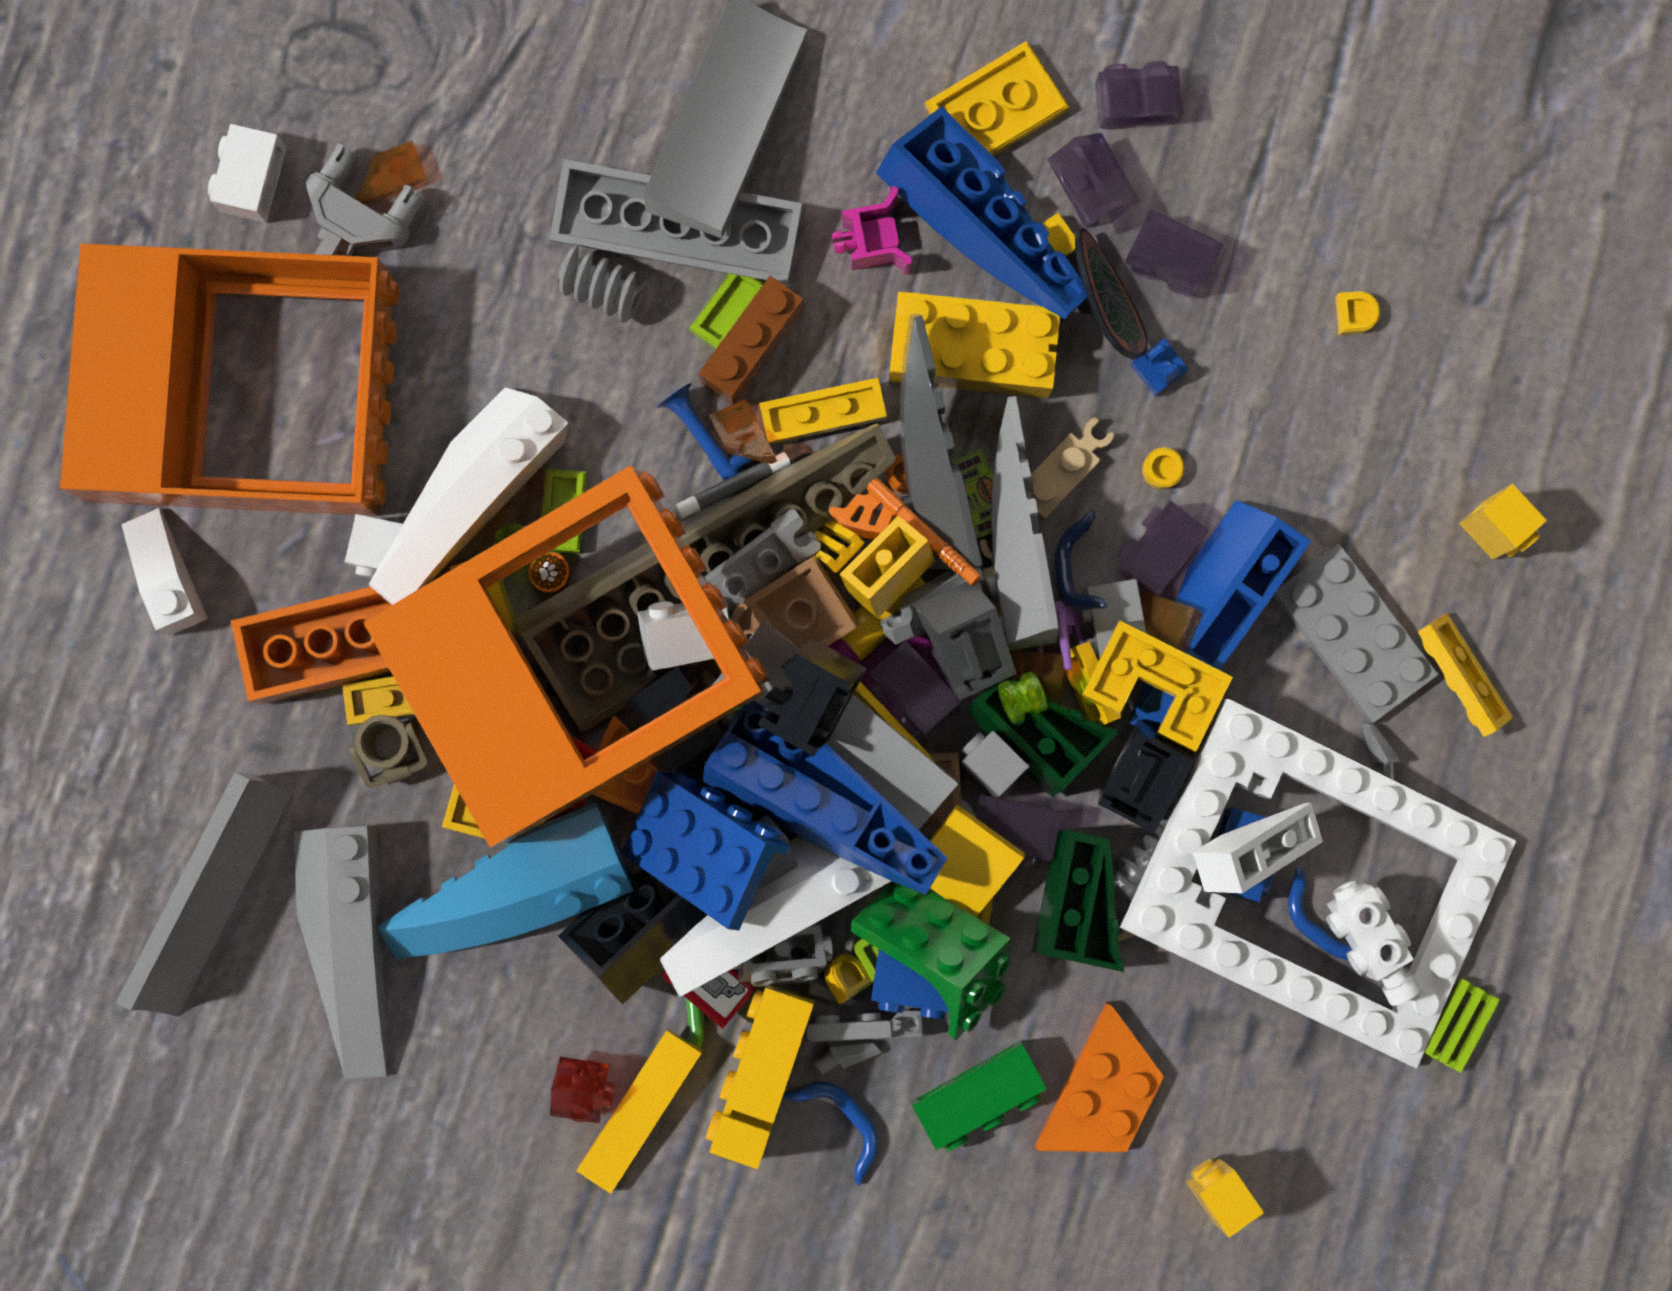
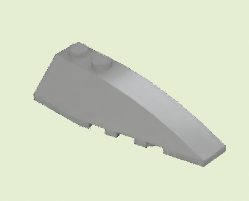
M1016 396L1007 398L998 438L993 475L991 515L995 575L987 576L991 601L999 599L1001 610L999 619L1009 651L1057 643L1059 629L1042 533L1038 534V509L1036 499L1031 496V473L1028 459H1025L1024 456L1025 441Z
M355 826L295 831L294 856L297 917L344 1078L388 1076L382 936L378 929V926L382 924L378 828L376 826Z

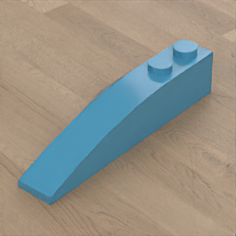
M597 802L530 829L508 842V846L491 857L489 854H486L474 862L475 868L459 879L453 876L442 883L441 890L429 899L421 897L378 926L379 932L394 958L400 959L445 953L518 936L554 924L632 892L633 888L625 860Z

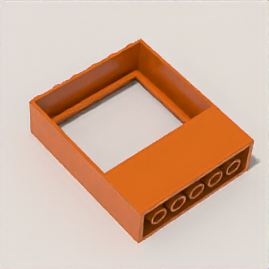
M80 243L60 489L91 503L378 516V506L384 505L386 497L385 482L380 481L381 465H386L388 461V442L383 441L384 425H389L391 420V403L386 401L387 385H392L394 379V365L392 361H389V346L395 345L397 337L396 322L391 321L392 306H397L399 302L398 282L394 281L390 271L386 269L378 257ZM217 293L364 300L351 483L203 477Z
M632 465L628 466L363 622L490 848L510 842L769 692L764 683L769 681L770 678L758 658H749L743 647L749 643L745 633L737 621L734 622L732 619L728 621L722 611V609L728 607L726 600L716 584L706 583L701 574L707 570L703 560L695 548L692 549L690 545L685 546L680 538V536L686 533L683 525L674 511L671 512L668 507L663 508L659 500L665 497L655 477L649 475L646 470L641 472ZM628 507L725 679L584 760L486 588L621 509Z

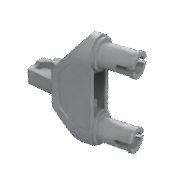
M337 144L319 173L314 172L306 181L317 223L321 227L317 237L322 241L314 254L341 256L345 254L351 256L354 251L361 254L402 246L410 236L408 226L423 203L427 201V198L417 190L413 192L412 187L404 185L402 192L389 212L380 215L342 192L343 190L340 186L355 163L359 161V157L348 148L345 151L343 145Z

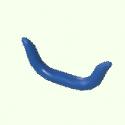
M1297 868L1288 898L1291 920L1305 937L1336 958L1348 960L1347 953L1352 950L1350 945L1338 941L1312 922L1305 914L1303 908L1306 889L1305 875L1300 868Z
M814 1082L799 1089L785 1092L783 1097L793 1102H804L817 1097H824L834 1101L858 1129L863 1139V1150L855 1165L854 1179L855 1183L860 1186L877 1156L879 1143L876 1128L867 1114L851 1095L843 1088L831 1082Z

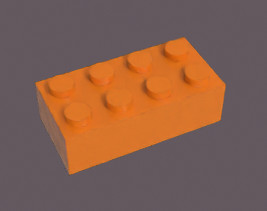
M371 587L231 620L248 702L263 705L341 686L342 684L391 674L390 669L363 623L365 620L391 606V604Z

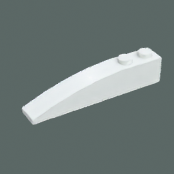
M505 387L450 442L369 582V586L393 605L429 584L566 442L568 422L537 396Z
M798 836L789 841L798 867L757 890L739 931L729 930L707 915L660 958V961L679 997L891 882V880L853 864Z

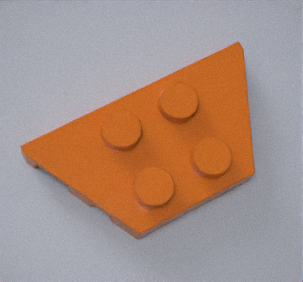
M1104 1003L1033 1146L1039 1151L1070 1152L1128 1151L1164 1076L1113 1006Z

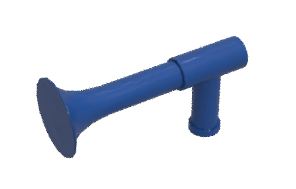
M691 383L672 393L656 407L670 409L678 415L707 454L708 460L723 481L739 474V470L768 452L765 444L757 437L754 442L729 458L693 409L689 399Z

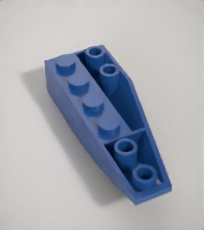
M1236 500L1188 566L1160 641L1220 670L1312 541L1278 517ZM1143 682L1128 722L1135 726L1137 720L1140 719L1159 729L1174 697Z
M755 700L743 706L705 763L703 782L764 817L769 815L776 824L805 840L879 876L926 895L948 857L827 744L813 757L758 725L762 716H766L770 712L766 709L767 707Z

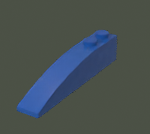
M941 106L892 144L876 174L890 188L893 186L897 187L898 195L963 255L1024 297L1064 319L1067 318L1088 299L1082 279L1063 252H1055L1047 238L1050 234L1041 221L1035 223L1024 208L1027 201L1019 190L1013 192L1003 178L1006 171L999 161Z

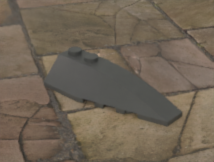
M919 313L911 314L903 355L900 395L901 447L909 495L902 497V501L945 542H948L958 554L962 555V558H965L972 567L980 566L982 562L962 473L958 471L956 463H952L951 455H954L955 445L947 422L942 420V414H945V405L937 381L934 382L932 375L936 373L923 316ZM932 550L936 561L928 570L951 569Z

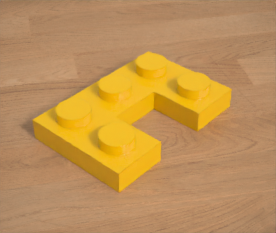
M1119 621L1081 696L1119 715L1137 679L1174 697L1156 734L1195 753L1233 677Z

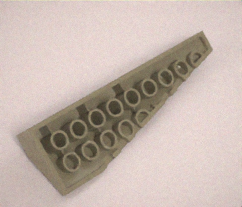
M875 423L681 523L686 533L680 536L685 546L690 545L700 555L707 570L701 573L704 578V576L769 529L772 522L790 509H796L803 520V526L796 531L794 537H801L807 532L815 533L826 521L831 522L833 520L829 513V508H842L854 495L861 494L873 479L880 476L896 460V457L879 424ZM648 542L514 619L520 634L581 734L628 706L626 699L673 668L668 667L652 671L643 654L638 612L649 610L648 607L651 604L658 602H671L673 605L682 603Z

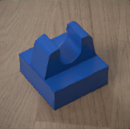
M1165 338L1148 349L1144 356L1135 359L1131 363V367L1154 396L1158 395L1189 370Z

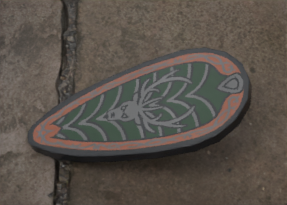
M1086 229L1078 230L1075 233L1076 257L1088 297L1078 307V310L1082 314L1095 316L1103 335L1120 354L1132 360L1138 359L1145 355L1148 349V341L1137 309L1100 245Z

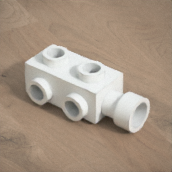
M1355 881L1347 882L1333 891L1335 899L1327 903L1332 914L1328 915L1326 920L1333 933L1339 939L1345 936L1352 950L1347 953V958L1354 970L1359 975L1366 973L1369 978L1376 981L1382 980L1384 984L1382 991L1392 1006L1400 1005L1417 996L1421 989L1411 973L1407 974L1403 967L1414 960L1408 950V947L1411 946V941L1405 930L1399 924L1394 925L1387 912L1391 909V906L1384 893L1378 887L1374 888L1364 883L1357 885ZM1367 908L1370 918L1368 921L1361 922L1359 914L1362 909ZM1388 945L1391 953L1381 958V948Z

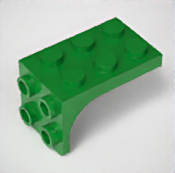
M892 881L852 920V933L915 971L935 987L948 1008L950 1017L948 1035L955 1040L965 1030L971 1032L980 1021L982 1012L989 1005L995 1006L1004 995L1006 985L1003 984V980L1011 961L1008 957L1011 938L930 889L924 895Z

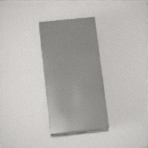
M1340 544L1334 546L1281 585L1273 595L1369 724L1376 722L1438 676V673Z

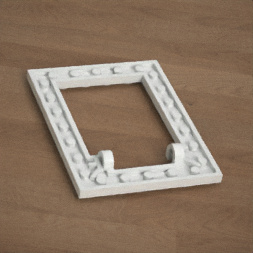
M1223 699L1120 928L1394 1059L1417 1068L1516 841L1230 699ZM1283 774L1457 860L1408 973L1414 976L1421 989L1417 996L1405 1003L1393 1006L1392 1010L1214 925L1226 898L1216 893L1204 892L1202 886L1191 882L1197 870L1193 852L1210 841L1234 785L1254 795L1271 799Z

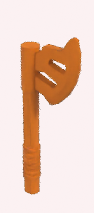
M875 478L867 486L868 494H857L846 508H829V513L836 523L856 533L858 537L875 539L893 521L894 516L897 517L899 515L929 541L930 547L935 554L968 584L975 586L982 578V575L965 558H962V555L958 554L948 542H945L911 511L907 504L879 478ZM882 504L883 508L876 524L871 525L875 510ZM861 507H864L858 522H853L852 519Z

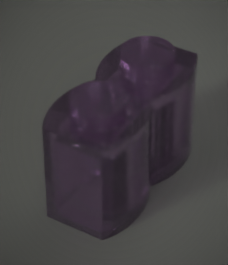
M1165 61L1147 63L1142 69L1128 68L1125 64H1113L1105 67L1104 71L1098 73L1095 89L1100 129H1125L1136 126L1155 127L1179 123L1184 113L1179 66H1170Z

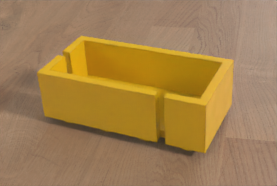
M898 291L888 382L901 383L909 317L911 314L919 313L923 316L936 373H934L933 379L934 382H938L939 387L1049 399L1054 384L1057 354L1054 351L1058 344L1060 316L1043 306Z
M767 985L764 992L756 990L747 1013V1017L754 1019L751 1031H742L733 1054L734 1058L740 1059L737 1072L729 1070L719 1095L720 1099L726 1100L723 1112L715 1110L705 1136L706 1140L712 1141L709 1153L758 1170L772 1124L778 1112L814 1005L813 999L774 985Z

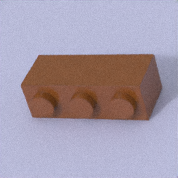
M769 276L699 371L698 375L701 384L734 407L804 312L803 298L772 276Z

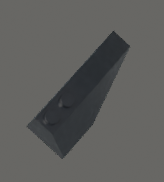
M738 801L732 804L753 814L751 820L754 822L764 817ZM642 870L635 876L631 871L628 872L633 888L632 892L584 911L558 935L562 942L622 1005L663 967L660 958L707 916L706 913L646 870Z

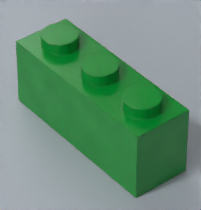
M1018 1041L910 1102L935 1150L937 1151L944 1147L949 1152L969 1140L966 1134L981 1126L983 1131H987L1005 1120L1003 1113L1018 1106L1019 1110L1023 1111L1042 1100L1039 1093L1047 1090L1023 1044Z

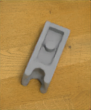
M796 509L788 510L772 522L769 529L704 576L707 583L716 584L726 600L727 608L730 612L796 563H803L821 548V543L813 532H807L801 537H794L796 531L803 526V520Z

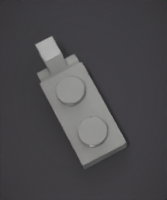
M973 567L982 575V578L976 585L986 597H989L981 567ZM950 569L903 596L904 602L899 606L900 610L880 621L885 636L892 640L894 644H898L909 638L913 639L927 633L922 626L915 605L966 581Z
M903 1010V1013H897L891 1021H881V1013L856 1014V1022L840 1023L839 1015L815 1016V1024L806 1026L807 1041L809 1043L922 1037V1016H920V1011Z

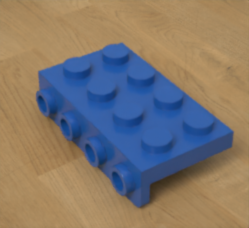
M676 769L675 774L657 771L622 854L725 928L739 931L773 853L787 855L791 846L779 839L781 832L777 829L752 821L753 814L748 810L736 805L726 804L724 802L726 798L724 794L709 787L699 786L697 784L699 778L680 769Z

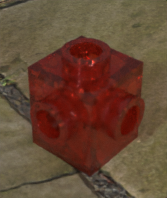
M560 1056L551 1088L550 1116L567 1118L576 1122L600 1124L603 1108H611L614 1098L615 1083L608 1082L610 1064Z

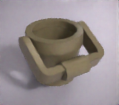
M377 715L364 721L356 732L355 745L349 747L350 755L364 784L369 788H375L385 783H388V785L412 776L413 772L421 770L427 765V753L413 724L404 725V723L392 716ZM413 744L419 757L408 762L407 760L403 761L409 755ZM365 763L370 767L383 769V771L371 776Z

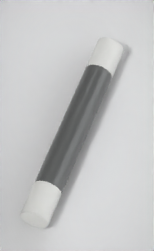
M782 452L675 504V508L680 518L684 519L790 466V460L787 454Z

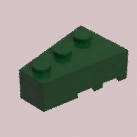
M1011 677L986 688L965 710L987 734L994 731L1029 766L1025 771L1052 798L1063 791L1119 733L1108 726L1105 728L1083 717L1084 714L1074 709L1069 710L1049 700L1048 696Z
M1056 830L1031 952L1124 972L1123 959L1120 958L1118 933L1120 930L1119 921L1115 915L1113 897L1115 885L1109 839L1070 830Z

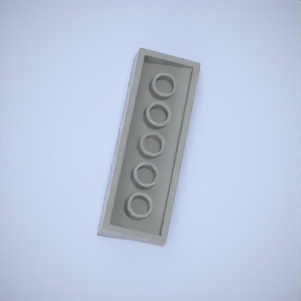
M728 0L644 190L646 212L719 238L723 237L807 40L808 29L785 21L756 6L749 0Z
M563 159L549 240L763 281L772 276L780 283L789 285L804 211L802 203L741 192L722 238L646 212L644 190L651 175Z
M763 620L748 640L749 643L743 647L749 658H758L770 678L769 681L764 683L769 692L774 687L784 691L786 686L793 688L789 678L784 675L786 670L782 669L781 666L788 658L793 657L799 648L770 623ZM723 673L717 678V680L712 685L725 679ZM767 693L755 699L756 702L765 707L770 702L774 703L765 698ZM855 695L852 696L833 735L826 743L918 830L958 785L957 780Z
M234 772L116 1004L130 1011L146 1010L179 1017L293 793L259 776Z

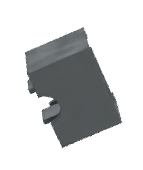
M965 582L915 605L922 626L932 643L934 650L931 653L937 661L935 663L937 670L960 700L1017 674L996 607L977 585L971 586Z

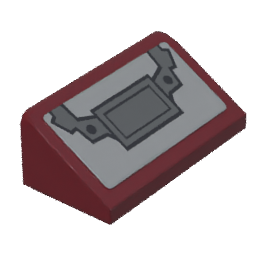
M663 969L659 975L673 986L668 974ZM729 970L725 975H719L683 996L723 1029L751 996L755 988L749 982H739L738 973L734 970Z

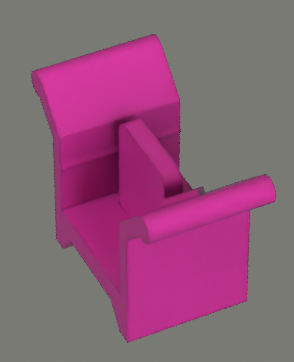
M893 186L890 188V194L884 203L841 211L843 227L850 231L841 232L839 230L831 234L835 253L843 254L847 250L856 249L851 254L852 271L893 263L903 270L905 275L911 273L912 258L897 248L899 239L895 220L889 217L897 205V187Z

